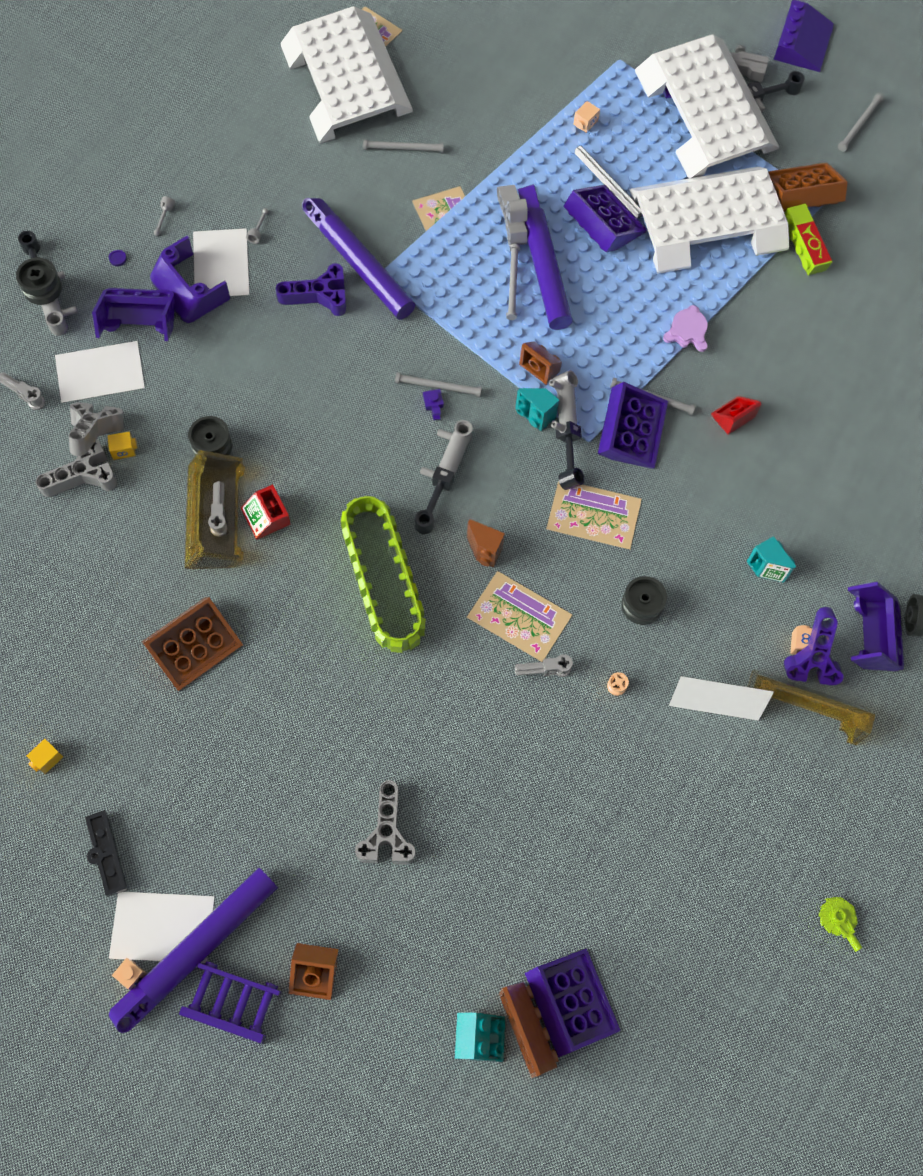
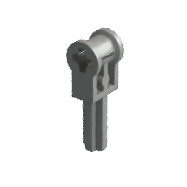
M4 372L0 373V383L17 393L19 398L27 402L31 409L40 410L44 407L45 399L41 396V392L37 387H30L23 381L18 382Z
M220 481L213 484V504H211V516L208 520L211 533L217 537L225 535L228 529L224 510L225 484Z
M562 654L557 658L544 659L543 662L516 664L515 674L517 676L543 674V676L557 675L565 677L569 675L573 661L570 656Z

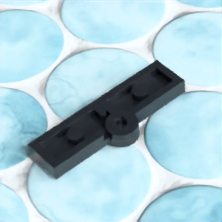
M103 810L86 816L85 820L94 847L88 851L87 860L92 865H98L105 895L109 897L128 890L107 811Z

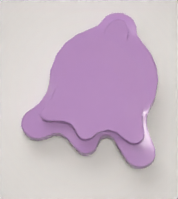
M694 305L679 311L674 316L672 328L664 334L663 340L666 343L677 342L683 348L692 343L698 351H706L707 343L704 335L707 330V320L705 316Z

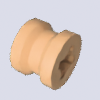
M614 673L608 681V691L615 696L622 695L628 687L629 680L623 673Z

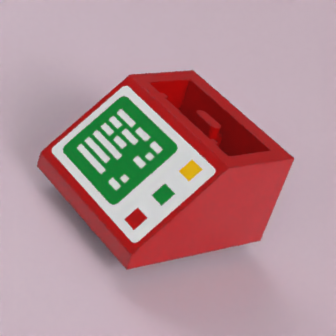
M273 484L255 492L241 507L256 540L291 525L289 514Z

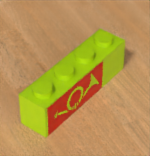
M802 204L787 208L784 214L788 222L789 238L793 241L796 253L799 255L807 275L826 271L832 264V259L807 205Z

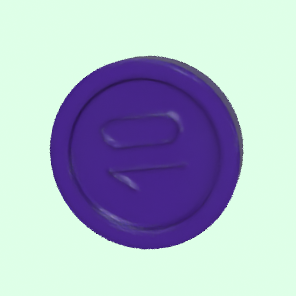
M114 250L109 254V261L113 266H121L127 260L126 254L122 250Z

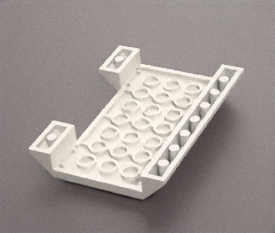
M353 6L293 26L281 42V47L290 70L306 65V61L322 100L309 116L319 143L335 139L333 129L392 109L395 110L397 117L413 112L371 13Z
M711 34L654 53L635 69L648 98L662 94L665 86H667L692 136L688 142L676 150V154L688 178L703 176L707 167L759 149L762 150L763 154L779 149V145L723 39Z
M752 167L630 189L632 199L641 208L655 250L653 262L657 274L691 268L690 245L753 234L751 244L756 256L789 249L788 222L766 168Z

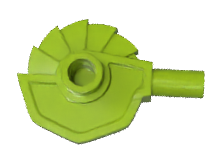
M842 897L825 899L826 903L820 907L821 910L818 916L820 917L821 926H824L829 934L842 935L844 939L847 938L855 952L863 948L854 935V928L858 923L854 906Z

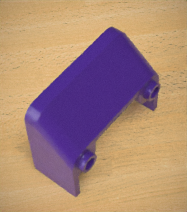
M188 236L178 240L161 252L150 274V279L157 290H168L174 293V311L183 322L192 323L230 300V294L226 281L211 289L204 283H196L190 287L176 271L175 265L194 255Z
M108 288L103 290L92 311L96 338H100L103 330L113 332L121 324L155 325L156 331L164 334V341H169L174 327V293L168 290Z
M879 582L848 587V591L856 597L854 601L856 612L863 616L864 650H860L857 656H852L851 661L862 669L882 671L903 670L901 609L897 597Z

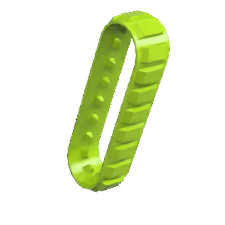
M373 496L355 498L347 504V509L342 512L341 527L343 538L348 548L349 558L353 564V571L356 580H358L360 594L363 597L364 607L369 617L371 630L375 632V639L382 648L387 647L391 652L402 653L408 649L412 650L420 644V637L425 636L426 619L424 618V609L421 600H419L416 584L413 583V574L410 566H408L405 550L402 549V540L399 532H397L394 516L391 515L390 508L384 501H380ZM362 512H373L379 517H383L386 522L383 524L384 530H389L391 540L388 541L389 547H394L397 556L393 559L395 564H400L402 571L399 574L400 581H405L408 589L404 594L406 598L411 599L413 605L410 613L411 615H416L418 623H413L414 633L408 634L406 638L389 637V633L387 631L383 632L379 626L383 624L382 617H376L374 608L378 604L376 600H371L369 590L372 589V585L365 581L363 575L367 572L366 565H360L358 556L362 555L361 549L355 548L353 540L357 536L355 532H350L349 525L354 523V517Z

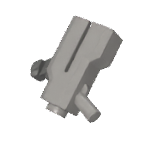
M744 45L736 46L735 53H730L741 74L747 76L749 80L762 82L769 57L748 53L745 51Z

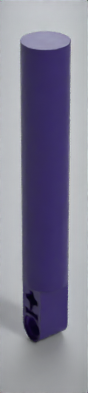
M532 184L518 189L520 199H526L527 221H524L527 229V240L549 327L553 330H561L570 326L573 319L545 212L540 208L535 185Z
M305 198L302 203L303 211L319 228L322 234L398 320L408 317L416 306L410 296L323 199Z
M260 868L254 871L111 1008L109 1018L120 1033L129 1032L198 966V963H201L278 889L275 883Z

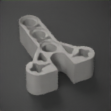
M515 185L497 187V197L505 219L509 246L511 244H527V229L524 221H527L526 199L519 198Z
M77 402L70 405L71 424L74 426L69 433V447L72 455H85L98 436L124 429L123 410L120 408L105 406L101 412L93 413V404Z
M96 439L85 455L78 456L74 462L39 475L35 481L38 489L45 497L54 496L84 483L100 486L105 491L113 490L117 485L116 478L108 462L94 467L108 460L98 439Z
M384 781L380 786L377 827L365 841L359 842L355 847V854L360 862L378 864L379 848L385 844L390 845L393 849L392 864L408 865L415 860L414 846L407 843L397 830L398 786L394 781ZM391 787L395 792L388 796L384 794V790ZM387 807L392 808L394 811L390 816H385L382 813ZM384 828H390L393 832L390 836L385 837L381 834V831ZM367 848L369 852L366 853V856H362V852L359 851ZM406 849L409 850L410 853L408 855V858H404V855L401 854L404 853V850Z

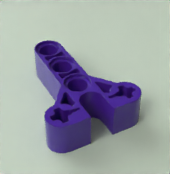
M334 263L329 265L327 271L317 279L285 281L276 285L277 300L282 305L319 303L330 309L335 316H342L346 312L344 274L340 264Z
M822 607L817 611L808 645L796 655L789 656L784 660V668L789 679L806 682L809 670L813 667H818L817 677L820 684L838 685L843 681L844 676L839 663L830 656L838 625L835 613L830 607Z

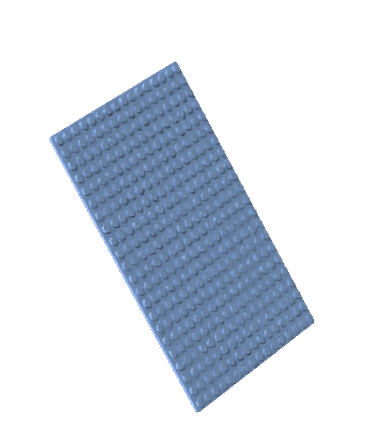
M617 60L385 269L415 302L417 308L517 387L546 388L557 397L555 388L551 387L549 383L547 385L519 365L521 347L526 342L535 341L537 344L543 345L549 353L556 355L562 362L561 370L557 375L571 370L577 376L578 385L575 387L577 425L581 426L582 438L587 442H591L603 430L613 377L617 378V381L626 382L643 389L683 349L677 342L666 343L663 340L664 334L672 328L674 316L679 311L694 305L699 308L708 323L777 252L756 256L751 244L753 234L690 245L691 268L657 274L653 262L655 250L643 215L637 219L647 229V232L620 249L606 253L589 236L586 230L579 226L574 217L568 214V211L563 206L572 190L604 185L575 154V149L579 146H582L630 197L631 188L689 179L676 154V150L688 142L692 136L673 98H665L663 93L648 98L635 69L624 61ZM586 101L600 109L597 123L587 133L573 124L575 112ZM754 152L707 167L703 176L752 167H762L768 171L778 169ZM532 184L535 185L540 208L544 210L573 319L572 324L565 329L553 330L549 327L528 240L527 244L520 245V251L518 252L515 308L517 318L515 320H508L506 318L509 308L511 251L507 239L505 219L497 197V187L515 185L518 193L519 188ZM808 207L811 216L821 208Z

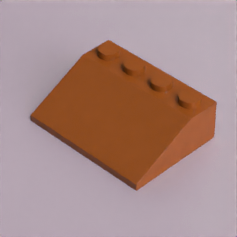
M827 162L768 171L783 212H786L787 208L806 204L807 207H821L825 204H838L846 200L848 182Z
M210 597L203 598L142 641V644L178 691L243 645Z
M524 982L502 988L499 996L531 1078L557 1068L558 1056L555 1050H551L547 1041L550 1040L547 1029L541 1027L539 1020L542 1017L538 1007H533L531 999L534 997L529 985L525 986Z

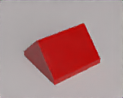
M737 396L712 412L711 415L729 435L754 419L762 404L761 401Z

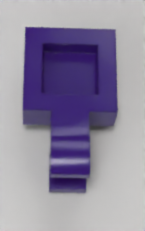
M441 390L422 392L426 411H432L434 421L441 420L440 408H444Z

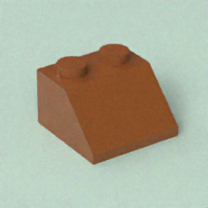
M535 341L522 344L519 365L547 385L560 372L562 362L556 355H552L543 345H539Z
M469 519L467 539L476 560L483 566L494 567L503 549L505 533Z
M296 943L291 959L289 994L331 1000L339 949Z

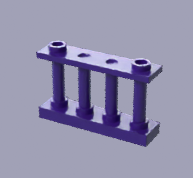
M208 961L205 962V965L198 963L197 967L204 970L192 1004H189L188 1008L182 1006L179 1015L263 1044L266 1035L261 1034L263 1030L261 1026L272 996L281 997L282 992L277 990L278 986L268 982L264 986L218 970V965ZM212 974L224 977L214 1007L207 1015L200 1012V1005ZM232 981L244 984V988L234 1015L227 1022L221 1020L222 1015L220 1013ZM252 988H256L265 993L254 1023L247 1029L241 1027L242 1022L240 1021Z

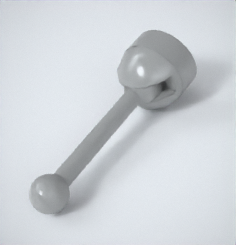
M164 196L161 199L160 206L163 212L157 229L154 230L155 236H159L161 233L160 228L166 212L174 208L175 201L170 197Z
M267 208L262 210L263 214L256 228L250 229L246 235V239L250 243L257 244L261 239L259 228L265 216L269 213Z

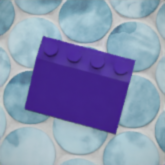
M792 0L773 60L820 72L834 23L808 3Z
M605 184L572 190L563 206L568 211V214L574 217L579 226L584 228L589 236L606 253L620 249L647 232L643 224Z
M626 382L613 386L598 454L614 461L654 469L668 401Z
M587 948L540 965L525 973L558 1058L621 1031Z

